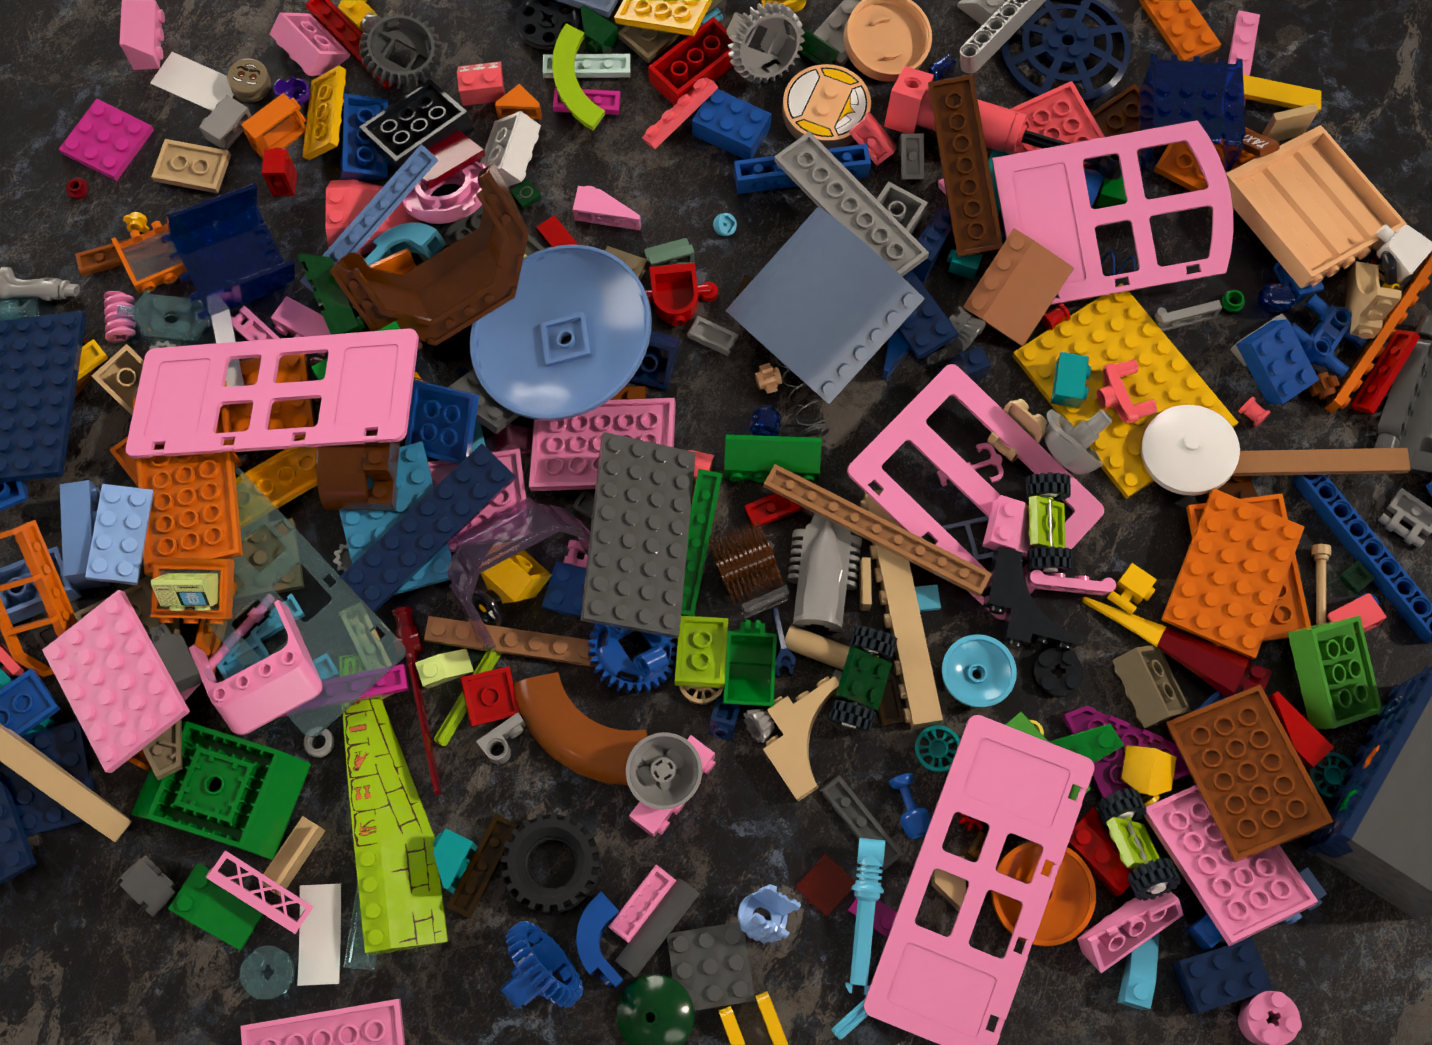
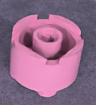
M1265 991L1244 999L1240 1006L1238 1016L1240 1030L1249 1041L1257 1045H1286L1301 1030L1302 1023L1299 1011L1294 1002L1282 992ZM1269 1015H1270V1016H1271V1020H1270V1023L1268 1024L1267 1021H1266V1019H1268V1018H1269Z

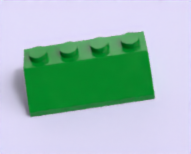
M726 434L724 478H729L731 481L753 479L755 482H765L773 466L776 464L812 483L814 481L818 482L822 438Z

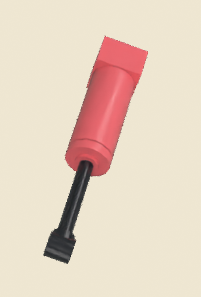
M904 66L891 90L884 127L906 134H914L918 126L935 131L928 90V82L933 81V74ZM978 99L987 148L1012 155L1015 154L1017 147H1020L1022 143L1042 149L1070 144L1026 130L1027 114ZM1116 154L1083 160L1084 162L1099 166L1098 170L1109 180H1118L1122 177L1119 157Z

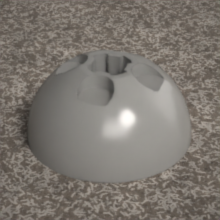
M668 732L655 733L643 738L632 749L626 763V779L631 792L641 803L654 809L666 810L681 806L695 794L702 778V763L695 747L685 738Z

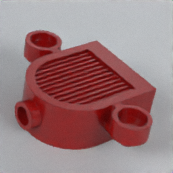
M695 262L649 267L651 290H645L649 303L653 302L654 311L661 320L673 326L684 325L685 322L689 321L696 314L699 304L698 297H701L705 302H712L718 296V287L715 283L705 282L702 285H697Z

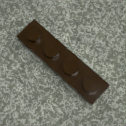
M497 814L494 815L447 908L471 919L501 862V856L504 855L505 851L504 844L510 840L511 832L514 829H518V824Z

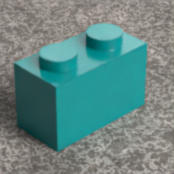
M1060 352L1055 366L1051 404L1079 408L1083 400L1086 401L1089 387L1085 386L1086 379H1089L1091 373V366L1088 365L1089 356Z

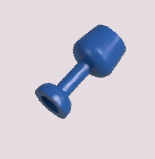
M906 773L889 780V784L893 789H900L907 812L901 816L900 823L909 840L925 836L931 822L929 811L925 808H917L909 787L914 782L913 773Z

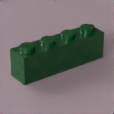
M302 253L297 255L300 263L306 270L304 273L314 290L313 294L322 310L321 313L330 334L363 332V329L366 328L360 315L357 316V310L330 273V270L335 265L332 258Z

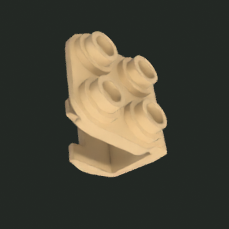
M1023 399L1009 401L1005 405L1004 411L1037 443H1040L1046 432L1047 420L1040 414L1032 415L1029 413V406ZM992 432L987 442L1001 452L1010 462L1016 461L1018 459V452L1014 448L1009 449L999 440V436Z

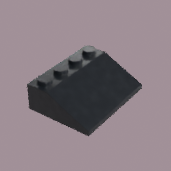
M431 79L359 127L395 172L399 170L421 144L428 149L458 130L466 136L474 131L468 112Z

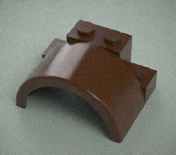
M378 430L366 431V436H377ZM403 439L398 442H366L365 444L317 447V486L324 509L396 511L398 493L396 478L399 448ZM367 477H370L375 482L371 489L368 488Z

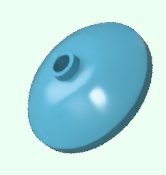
M977 634L963 637L952 644L944 656L942 662L943 682L949 693L964 705L974 708L994 706L1003 701L1015 685L1017 675L1015 660L1008 648L995 638ZM978 672L981 677L979 679H976L973 677L972 673Z

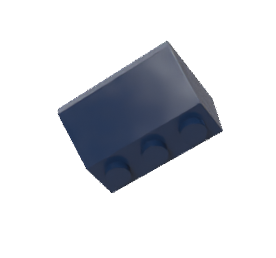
M651 331L646 354L630 381L667 390L676 363L680 338Z

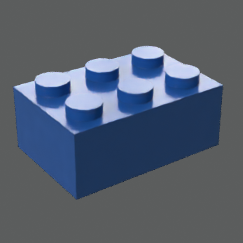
M719 89L702 103L692 120L693 136L745 160L753 159L771 128V113Z
M1288 319L1271 321L1236 344L1267 404H1284L1319 380Z

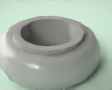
M316 727L306 733L303 746L308 755L321 758L327 756L332 751L335 740L333 734L328 729ZM324 736L326 739L324 746L320 749H314L312 746L314 738Z

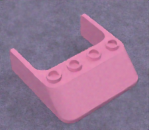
M280 600L275 601L274 604L288 633V643L282 650L218 683L206 653L194 645L189 647L210 701L231 731L237 735H246L316 698L322 691V681L289 607Z

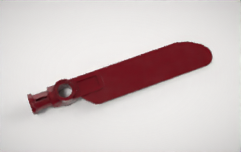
M399 607L391 611L397 627L394 644L398 658H406L434 795L438 796L441 795L440 778L420 684L421 679L415 662H418L417 654L424 653L423 644L417 627L413 625L411 615L413 608Z

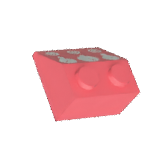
M501 61L458 66L457 79L462 106L496 102L505 95Z

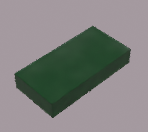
M806 28L803 29L805 33L801 37L805 41L799 44L803 50L798 52L817 65H833L840 51Z

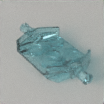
M147 289L135 306L118 305L117 315L132 316L142 336L197 341L205 329L209 327V324H213L211 315L208 314L200 295H197V299L149 294ZM168 315H174L178 318V321L168 323L165 318Z

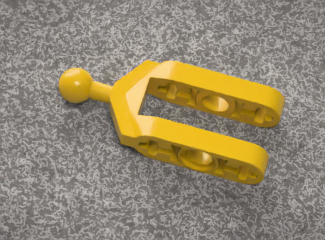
M768 992L756 995L755 998L773 1045H788ZM731 1006L719 1010L718 1012L730 1044L745 1045Z

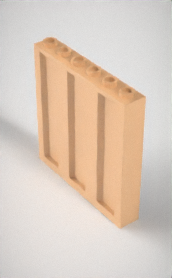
M1321 125L1280 145L1278 151L1261 158L1257 157L1226 173L1231 192L1232 207L1301 289L1308 285L1313 287L1321 282L1324 276L1329 278L1337 273L1341 267L1346 269L1352 265L1355 259L1362 260L1371 253V250L1377 251L1384 244L1376 235V232L1383 225L1387 224L1393 231L1407 225Z

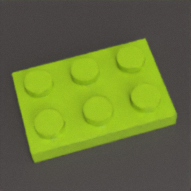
M681 616L675 685L724 688L728 618Z

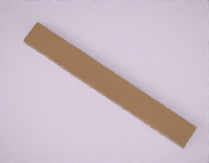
M1408 448L1240 451L1239 461L1232 476L1409 473L1410 462Z

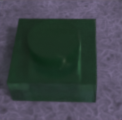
M1359 560L1338 576L1355 595L1376 578Z

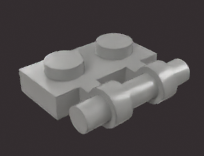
M1401 488L1386 508L1394 514L1393 517L1390 518L1383 513L1378 521L1385 525V529L1388 531H1394L1403 537V541L1410 545L1412 543L1416 547L1421 548L1425 540L1420 538L1418 534L1421 532L1429 536L1432 533V508ZM1401 519L1411 525L1412 529L1408 530L1399 524Z

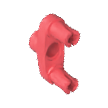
M1135 359L1119 364L1111 363L1104 365L1103 381L1105 387L1098 389L1096 392L1100 407L1102 409L1113 407L1121 420L1126 424L1137 422L1139 418L1157 412L1154 400L1136 405L1132 404L1121 380V377L1138 372L1139 368Z

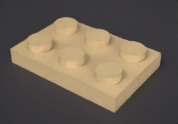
M165 139L151 177L154 182L218 193L231 154L228 150Z

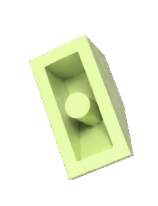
M467 649L442 653L415 662L422 685L427 689L474 672Z

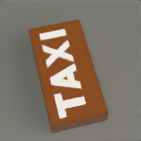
M1253 131L1233 139L1235 147L1260 158L1280 149L1278 141Z

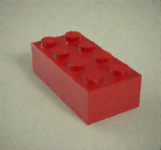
M714 17L709 19L698 28L694 36H687L648 67L649 82L675 106L678 99L682 95L687 94L699 79L705 76L712 81L717 80L733 67L730 63L732 58L728 56V53L732 50L727 47L733 41L729 39L727 29Z

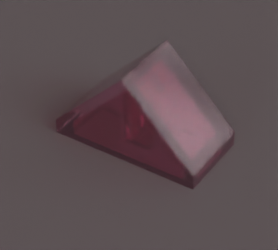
M509 424L497 434L491 431L485 435L487 449L491 452L519 448L521 454L532 452V428Z

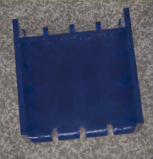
M1152 53L1149 69L1140 87V131L1198 120L1213 144L1219 145L1222 139L1223 145H1225V171H1231L1243 149V139L1246 135L1243 59L1237 58L1236 64L1222 63V57H1217L1215 63L1200 62V56H1194L1193 62L1177 61V55H1171L1170 60H1157V54ZM1154 147L1141 149V166H1146Z
M256 183L166 215L169 234L162 236L160 239L162 243L172 242L176 252L171 254L169 258L171 261L181 260L186 272L179 275L181 281L191 280L196 292L189 295L191 301L200 299L205 309L198 313L200 319H205L285 288L287 283L295 281L296 263L294 259L282 263L284 260L276 244L270 245L274 240L267 226L261 225L264 223V220L256 207L258 206Z

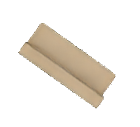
M302 816L263 875L287 889L326 830ZM262 881V885H263V886H265V887H269V886H270V885H268L267 883H265L264 881ZM270 890L274 894L281 896L278 890Z

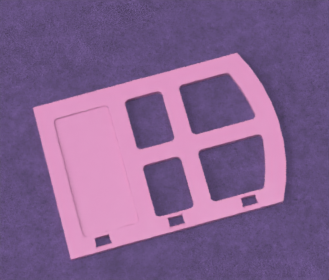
M1198 120L992 158L1006 239L1015 228L1074 267V270L1057 294L1058 297L1053 300L1051 305L1225 274L1227 271L1233 240L1231 192L1219 154ZM1186 142L1203 172L1208 186L1207 189L1147 199L1144 194L1137 151ZM1116 154L1119 157L1127 202L1122 205L1092 209L1089 201L1083 160ZM1206 206L1211 207L1212 236L1208 258L1163 267L1157 264L1149 218L1151 216ZM1129 221L1132 227L1139 270L1119 275L1104 276L1095 227ZM1199 265L1200 272L1187 274L1186 267ZM1127 277L1129 285L1115 287V279Z

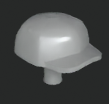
M1053 409L1047 412L1049 423L1046 427L1044 438L1049 451L1057 462L1070 472L1078 475L1088 474L1103 465L1094 449L1092 451L1088 447L1100 438L1099 433L1112 423L1111 417L1104 410L1097 412L1088 421L1083 420L1076 427Z

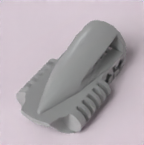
M814 514L811 523L806 526V529H795L792 534V540L794 541L791 543L792 550L790 551V556L792 558L789 559L791 566L788 568L790 574L787 576V581L797 584L793 626L805 628V625L811 624L824 625L829 628V631L841 633L846 590L857 589L855 581L858 580V574L856 573L859 572V566L857 565L860 563L859 556L861 550L859 548H861L862 538L851 535V531Z

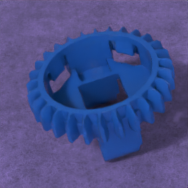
M595 623L593 628L595 631H591L589 635L591 640L588 641L587 646L591 647V649H589L587 655L593 656L590 660V665H598L594 673H603L600 681L606 678L610 680L608 687H611L614 683L617 684V692L622 687H626L627 694L630 693L632 688L635 689L636 694H639L643 687L647 693L650 691L651 686L656 689L659 686V682L663 684L667 679L666 676L669 677L673 672L670 668L675 667L676 662L674 659L677 657V653L673 650L678 645L671 643L674 638L641 632L651 649L635 657L632 662L618 640L634 631ZM607 631L605 646L602 647L603 634ZM623 671L638 676V680L636 683H633V678L622 675L620 678H617L616 675L618 672Z
M520 921L507 931L505 937L508 939L506 941L509 945L508 955L513 960L515 968L510 972L513 977L500 990L516 1009L523 1004L526 1006L536 996L545 997L554 1005L564 1006L565 1009L574 1005L583 995V981L580 979V974L576 972V966L572 964L571 959L565 954L566 951H563L559 944L553 940V937L547 935L546 931H542L540 926H535L532 922ZM554 972H559L564 984L553 976Z

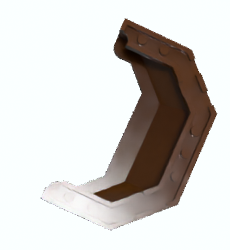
M493 163L481 170L478 175V184L482 190L477 192L476 196L484 207L478 229L403 275L371 268L364 257L356 252L348 253L337 260L330 273L371 331H378L396 321L400 329L415 330L419 336V341L437 346L515 298L529 231L506 182Z

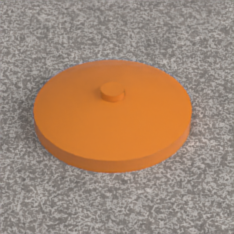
M1031 841L1015 847L1002 858L996 871L1023 883H1030L1042 852V846ZM1068 847L1059 866L1032 945L1055 946L1068 942L1079 935L1092 918L1096 904V888L1093 876L1083 859ZM1045 860L1041 872L1042 875L1049 877L1053 862ZM991 890L995 913L1002 925L1013 934L1022 903ZM1018 936V939L1026 942V939Z

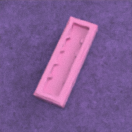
M655 865L608 927L629 943L675 884L676 880L658 865Z

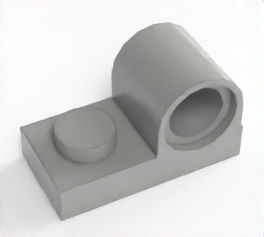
M924 133L901 134L898 141V152L901 158V180L924 179Z
M516 713L476 742L492 763L497 765L504 764L511 756V749L506 739L509 737L513 739L523 732V727L526 726L520 714ZM495 746H503L504 751L501 755H492V749Z

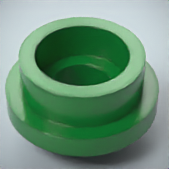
M1238 290L1226 292L1221 299L1223 308L1232 313L1239 312L1245 305L1244 295Z

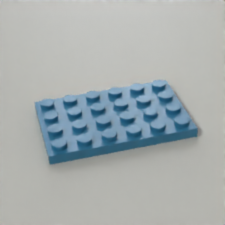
M422 441L399 448L396 485L398 487L396 511L339 510L352 565L435 488ZM367 477L368 488L371 489L375 482L370 477ZM449 543L394 595L457 578Z

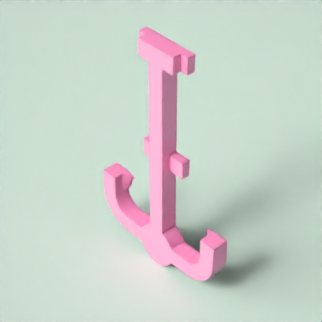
M989 443L976 445L978 452L987 449L991 457L989 460L971 465L970 462L968 464L974 470L989 465L996 467L998 475L990 477L991 483L999 481L1004 473L1001 466V455L996 454L994 447ZM937 471L942 487L946 486L948 478L941 471Z

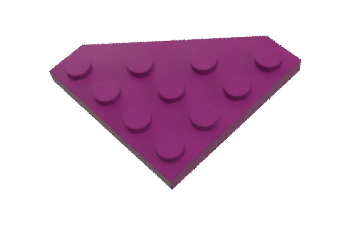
M1084 706L1063 715L1071 735L1111 724L1124 744L1120 749L1094 763L1092 781L1101 799L1103 797L1108 798L1107 795L1110 793L1113 795L1116 793L1115 791L1120 790L1122 792L1123 789L1128 788L1130 790L1132 788L1120 779L1127 745L1156 748L1177 757L1173 781L1190 775L1176 744L1163 739L1162 736L1145 729L1136 728L1129 725L1130 723L1100 713L1090 706Z

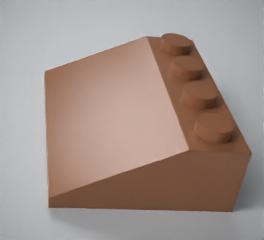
M1014 228L964 304L963 309L975 318L984 320L988 326L1017 344L1024 346L1074 270V267Z

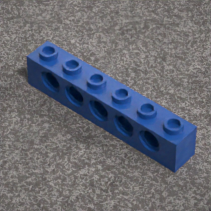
M867 144L827 149L856 179L869 177L871 160ZM774 156L734 161V178L737 194L798 186L775 163Z

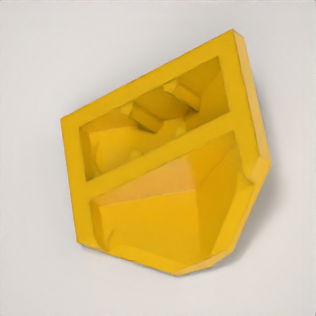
M1127 745L1120 779L1141 794L1154 797L1172 790L1177 757L1156 748Z

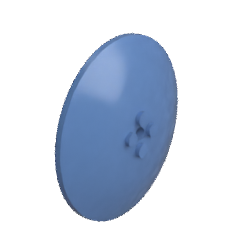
M561 245L535 252L523 258L515 298L472 324L470 354L475 373L487 393L505 409L517 415L535 420L552 421L569 419L588 413L617 395L627 385L641 365L651 335L652 317L649 299L643 285L632 269L622 260L604 250L584 245ZM565 336H572L568 344H561Z

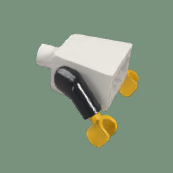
M1385 224L1376 232V235L1384 242L1377 250V256L1380 258L1385 275V283L1382 287L1400 290L1401 287L1396 282L1411 275L1422 261L1427 259L1428 254L1432 251V241L1426 238L1425 231L1422 229L1404 225L1393 231Z

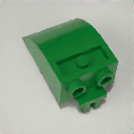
M746 619V622H741L740 629L728 631L724 703L774 706L777 634L765 631V623H761V620L751 623V620Z

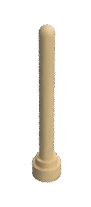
M1327 544L1311 546V557L1316 562V625L1326 623V562L1331 557V546Z

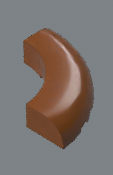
M558 672L527 678L514 684L520 714L527 729L538 744L553 759L583 777L606 784L628 786L626 763L635 745L647 737L646 729L635 731L617 730L589 719L568 698Z

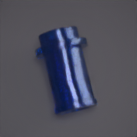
M947 54L937 63L930 64L928 73L934 75L933 79L942 78L943 73L956 65L954 57H950V54Z

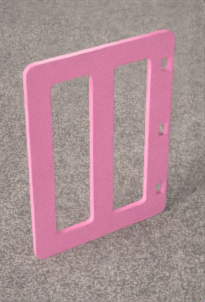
M954 364L947 365L848 466L847 473L849 477L903 529L921 538L928 533L937 542L936 546L986 570L882 469L883 463L904 442L909 441L988 518L990 517L993 501L1001 495L926 423L927 418L949 396H954L986 428L999 436V440L1009 449L1014 448L1018 452L1017 457L1033 473L1039 475L1040 473L1048 474V472H1052V474L1061 473L1070 476L1071 496L1067 499H1062L1073 511L1072 515L1065 521L1066 548L1072 549L1104 514L1103 505ZM872 481L883 490L879 495L868 486ZM1032 545V549H1034V548H1041V547H1037V546H1033V545ZM1028 562L1022 568L1024 577L1030 573L1028 571ZM1027 587L1030 594L1035 590L1034 588ZM969 592L983 605L984 597L982 595L979 597ZM1005 612L1003 615L991 613L995 618L1005 620Z

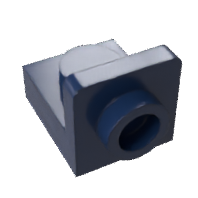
M717 697L710 719L708 734L719 739L732 740L741 704L724 703V698Z

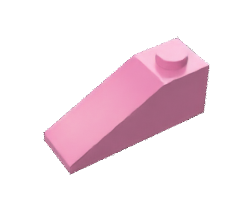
M578 186L573 206L575 221L641 230L639 214L601 189H596L593 186Z

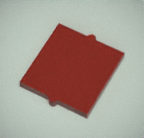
M825 854L795 888L809 900L810 905L814 904L827 917L850 892L855 881L843 871V866L839 867Z

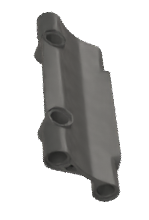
M1424 315L1420 317L1415 331L1420 336V339L1392 384L1379 421L1378 438L1374 448H1408L1410 471L1431 482L1432 316Z

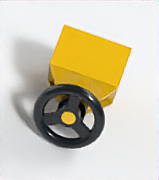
M518 544L496 547L480 569L488 591L485 593L477 587H470L466 590L465 597L473 613L487 625L500 626L503 619L498 607L502 603L517 602L536 597L552 574ZM473 594L480 597V599L473 598Z

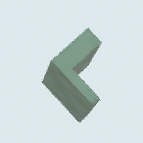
M687 238L644 250L649 267L695 262V252L692 244L689 245Z

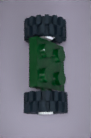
M859 625L854 627L849 644L851 647L836 692L837 696L851 702L833 699L828 720L853 729L871 732L876 712L873 710H879L892 665L891 662L879 657L892 658L898 638L874 628Z

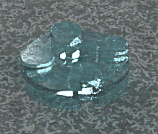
M261 946L253 950V953L248 958H245L240 968V981L244 989L251 996L261 1000H272L288 992L295 974L294 963L289 953L275 946ZM267 965H270V969L274 970V974L270 976L269 980H266L265 976H261V971L266 970Z

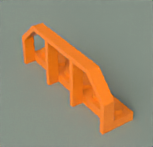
M36 520L0 533V539L15 535L16 542L19 544L25 563L32 575L0 585V592L35 582V587L41 596L49 617L13 627L0 598V630L13 660L28 669H34L37 674L45 677L54 674L52 668L24 653L16 634L52 623L55 634L59 637L78 621L75 618L73 608Z

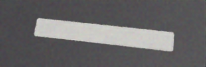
M226 292L208 295L216 343L236 342ZM233 359L228 364L226 375L227 387L244 386L239 359Z

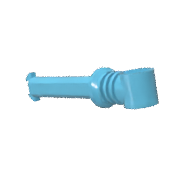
M859 838L857 864H860V867H857V870L860 873H856V877H859V880H856L851 890H855L854 896L858 899L850 983L845 985L849 993H852L853 984L865 986L864 995H867L870 987L868 985L875 903L880 899V893H884V889L878 880H882V876H879V873L883 872L880 866L883 867L885 840Z

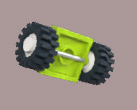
M1052 472L1029 475L1026 477L1030 527L1028 535L1030 545L1041 548H1034L1028 551V571L1041 570L1043 574L1072 571L1073 551L1066 548L1065 507L1064 503L1057 502L1071 496L1070 476L1061 473L1052 474Z
M1126 788L1122 792L1118 790L1113 795L1112 793L1108 794V798L1103 797L1101 802L1096 804L1097 807L1095 809L1104 828L1110 830V837L1120 851L1121 861L1127 868H1131L1134 871L1128 874L1127 879L1138 900L1143 899V901H1147L1149 898L1153 900L1156 896L1162 897L1164 893H1170L1171 889H1176L1181 880L1172 861L1168 860V858L1163 860L1159 858L1144 824L1138 823V819H1142L1147 813L1139 792L1133 788L1130 790Z

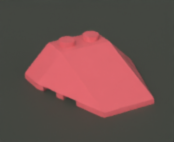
M354 179L330 181L326 188V235L328 248L383 186ZM401 202L357 253L365 255L372 252L376 248L373 241L387 230L401 224L421 223V221L407 213Z

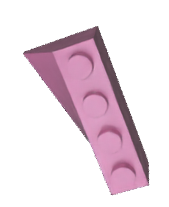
M1170 892L1164 893L1162 897L1156 896L1153 900L1149 898L1147 901H1143V899L1138 900L1135 897L1127 901L1121 908L1111 915L1104 917L1101 922L1091 929L1084 931L1077 938L1082 954L1100 973H1103L1182 917L1184 914L1179 898Z

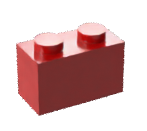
M278 147L264 149L262 175L272 195L295 196L297 171L288 150Z

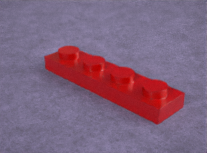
M1395 331L1352 402L1351 407L1354 411L1368 414L1375 413L1420 339L1416 332Z

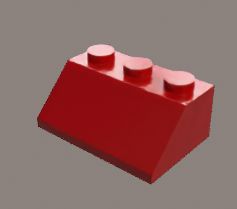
M1093 806L1075 824L1067 847L1077 853L1087 864L1091 874L1114 897H1117L1130 886L1127 877L1130 872L1134 871L1131 868H1127L1121 861L1120 851L1110 837V830L1104 828L1095 809L1096 807Z

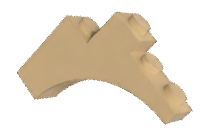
M1356 261L1348 271L1345 308L1352 315L1350 335H1356L1362 339L1374 338L1382 329L1383 319L1401 300L1402 291L1380 287L1379 265Z
M835 676L831 679L826 677L816 684L818 688L809 693L807 690L796 697V703L793 704L788 696L784 699L780 696L774 700V706L767 710L783 733V736L779 738L776 735L765 743L767 747L763 750L798 802L819 788L810 766L809 740L812 726L818 713L827 700L837 692L839 681Z

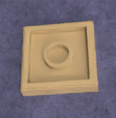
M1316 104L1274 113L1262 135L1280 141L1304 134L1318 112Z

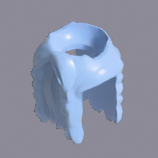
M769 884L743 899L737 914L738 922L740 923L741 930L746 932L747 937L753 938L755 941H761L763 944L767 942L773 943L788 937L790 932L785 929L787 914L793 910H799L801 904L796 899L790 900L786 895L777 892V886ZM756 908H764L769 912L771 919L770 921L765 920L764 916L759 913L753 914Z

